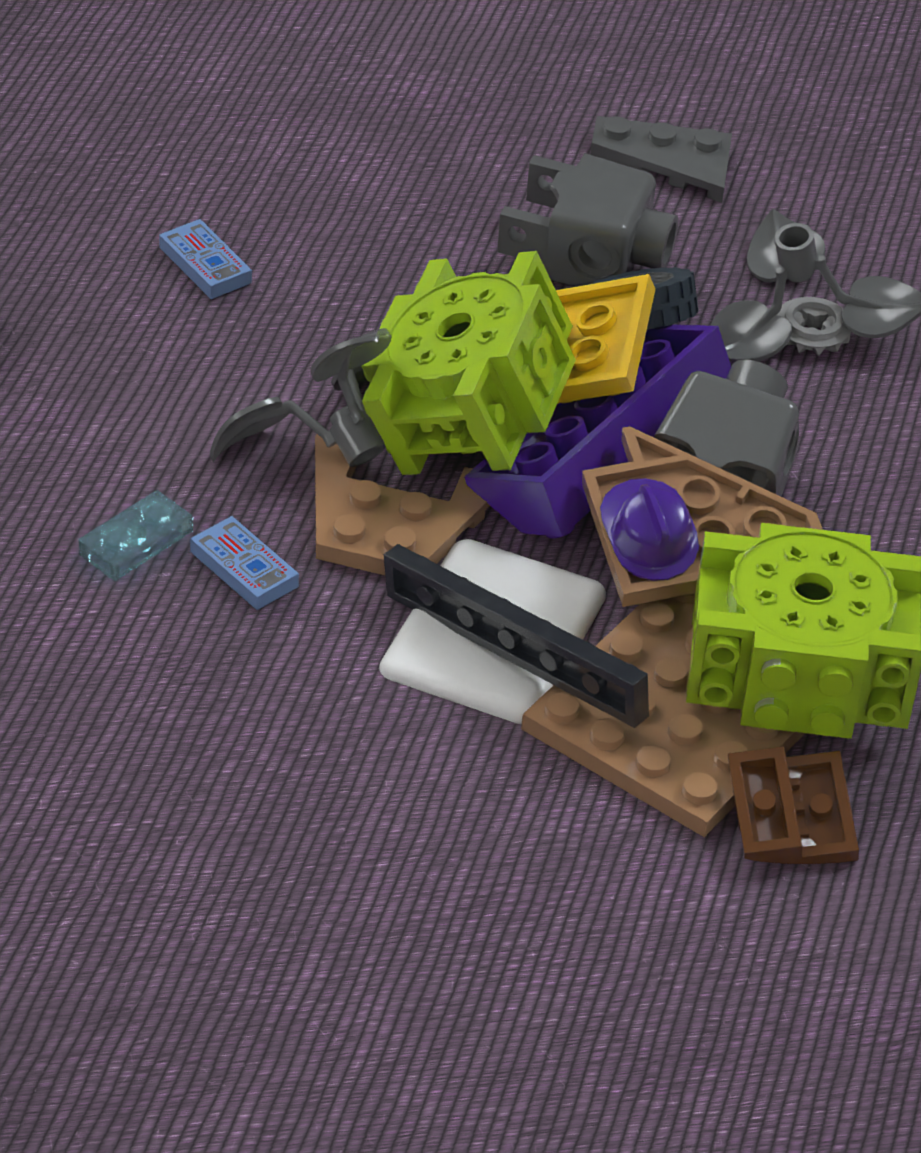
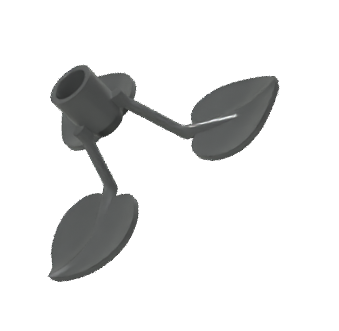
M772 209L756 230L747 253V264L750 273L761 281L776 282L772 305L768 309L759 301L744 300L734 302L724 307L715 316L711 326H719L730 362L748 359L761 361L780 352L786 346L792 334L791 322L777 315L782 308L786 279L793 282H803L811 278L815 270H819L836 299L846 305L842 311V321L845 327L852 333L867 338H882L895 334L920 317L921 292L896 279L869 276L856 280L850 288V295L846 294L826 264V248L822 237L808 225L796 223L775 209Z
M386 328L374 330L360 337L338 343L323 352L312 364L310 373L316 382H320L332 377L331 384L334 390H342L347 406L339 409L329 418L332 424L329 431L294 401L289 400L282 403L279 397L268 398L235 413L220 427L210 450V457L213 463L224 450L234 443L275 425L289 414L298 417L322 437L328 448L337 444L350 467L362 465L377 457L384 451L386 446L365 411L358 383L368 381L361 366L376 358L389 346L392 339L389 330Z

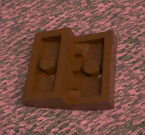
M783 746L728 753V765L745 859L779 864H827L859 860V846L840 751L786 757Z

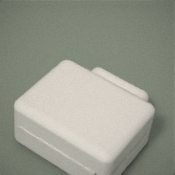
M471 539L456 542L440 565L582 640L606 599L605 588L594 579ZM419 609L412 610L379 666L381 674L391 681L517 724H522L523 713L553 686V684L455 633Z

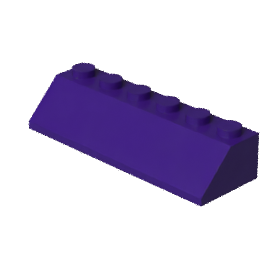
M669 325L647 330L633 392L577 400L570 403H558L545 432L526 434L511 470L492 471L485 458L464 476L467 486L483 500L487 501L492 508L521 533L546 535L548 538H559L571 533L575 528V524L591 511L582 486V471L628 462L621 442L623 427L630 426L654 437L691 373L703 371L726 379L731 369V364L719 326Z

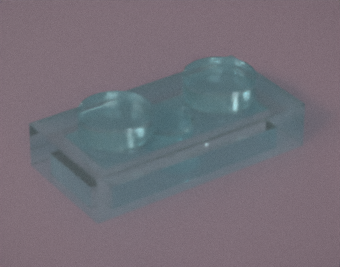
M156 490L79 538V555L115 582L193 532V515L159 490Z

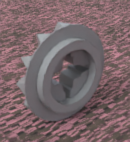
M800 297L782 304V308L777 315L788 319L792 325V334L786 345H797L799 353L806 349L813 350L818 356H820L824 349L838 352L841 344L849 343L851 331L845 327L842 321L843 308L832 301L817 297Z

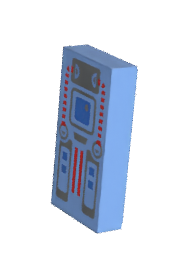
M201 219L159 234L160 249L210 299L252 283V270Z
M233 516L190 538V552L256 610L299 587V573Z

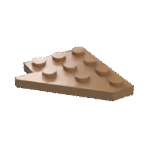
M630 426L622 428L621 438L628 459L627 463L582 471V486L622 607L694 594L696 592L705 531L759 537L761 523L823 530L817 513ZM647 478L664 482L679 493L689 510L697 531L699 550L694 563L683 574L669 580L650 581L633 575L621 565L613 551L602 523L600 511L605 494L615 485L631 479Z

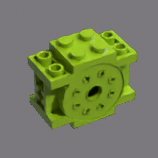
M537 251L519 252L509 274L479 272L456 277L448 259L429 260L414 293L395 296L379 328L389 330L392 336L391 342L383 353L361 366L366 379L370 382L362 403L367 415L372 419L383 439L386 450L391 454L402 475L420 474L429 454L459 452L470 454L479 451L483 452L492 471L511 470L526 434L546 431L576 359L567 342L573 325Z
M761 523L759 537L705 531L692 613L693 635L686 703L741 709V726L852 739L855 723L908 729L921 674V556L871 551V535Z

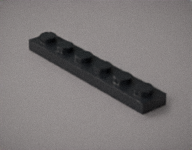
M397 544L383 554L388 597L412 610L419 609L426 612L455 633L633 728H636L649 717L648 674L636 666L620 660L597 648L592 643L572 635L551 622L524 610L509 600L499 597L474 584L467 578L449 571L400 544Z

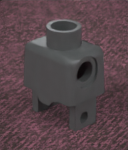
M584 153L576 166L534 155L529 163L526 201L554 208L551 217L504 206L500 213L497 252L517 257L519 252L537 251L551 281L578 287L593 284L594 281L608 276L632 272L635 264L652 269L667 267L675 245L679 219L677 215L653 209L656 180L652 174L586 153ZM542 175L551 177L553 182H547L543 179ZM513 226L522 228L526 234L517 232Z
M749 359L738 360L733 363L726 379L703 371L691 373L683 384L654 438L776 495L782 496L799 448V410L794 402L784 398L789 387L785 378L778 371L758 361Z

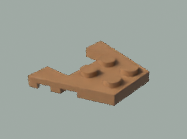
M318 434L315 436L316 559L385 575L383 554L397 544H400L437 564L448 554L451 547L456 543V538L467 527L475 528L485 518V510L490 505L467 486L464 478L472 468L464 467L450 501L428 497L420 492H407L378 485L370 480L352 479L351 477L356 467L349 466L338 445L335 444L328 448L322 437Z

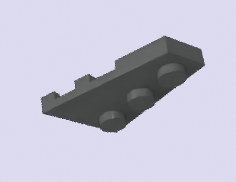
M597 116L590 155L649 172L651 170L669 177V185L685 189L688 183L708 190L707 198L722 203L732 133L718 132L710 128L678 127L664 122L648 123L633 121L618 116Z

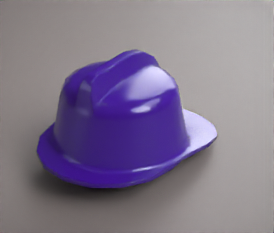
M631 479L615 485L605 494L600 506L602 523L613 551L625 569L637 577L658 581L669 580L679 576L694 563L699 550L697 531L684 500L674 488L664 482L652 479Z

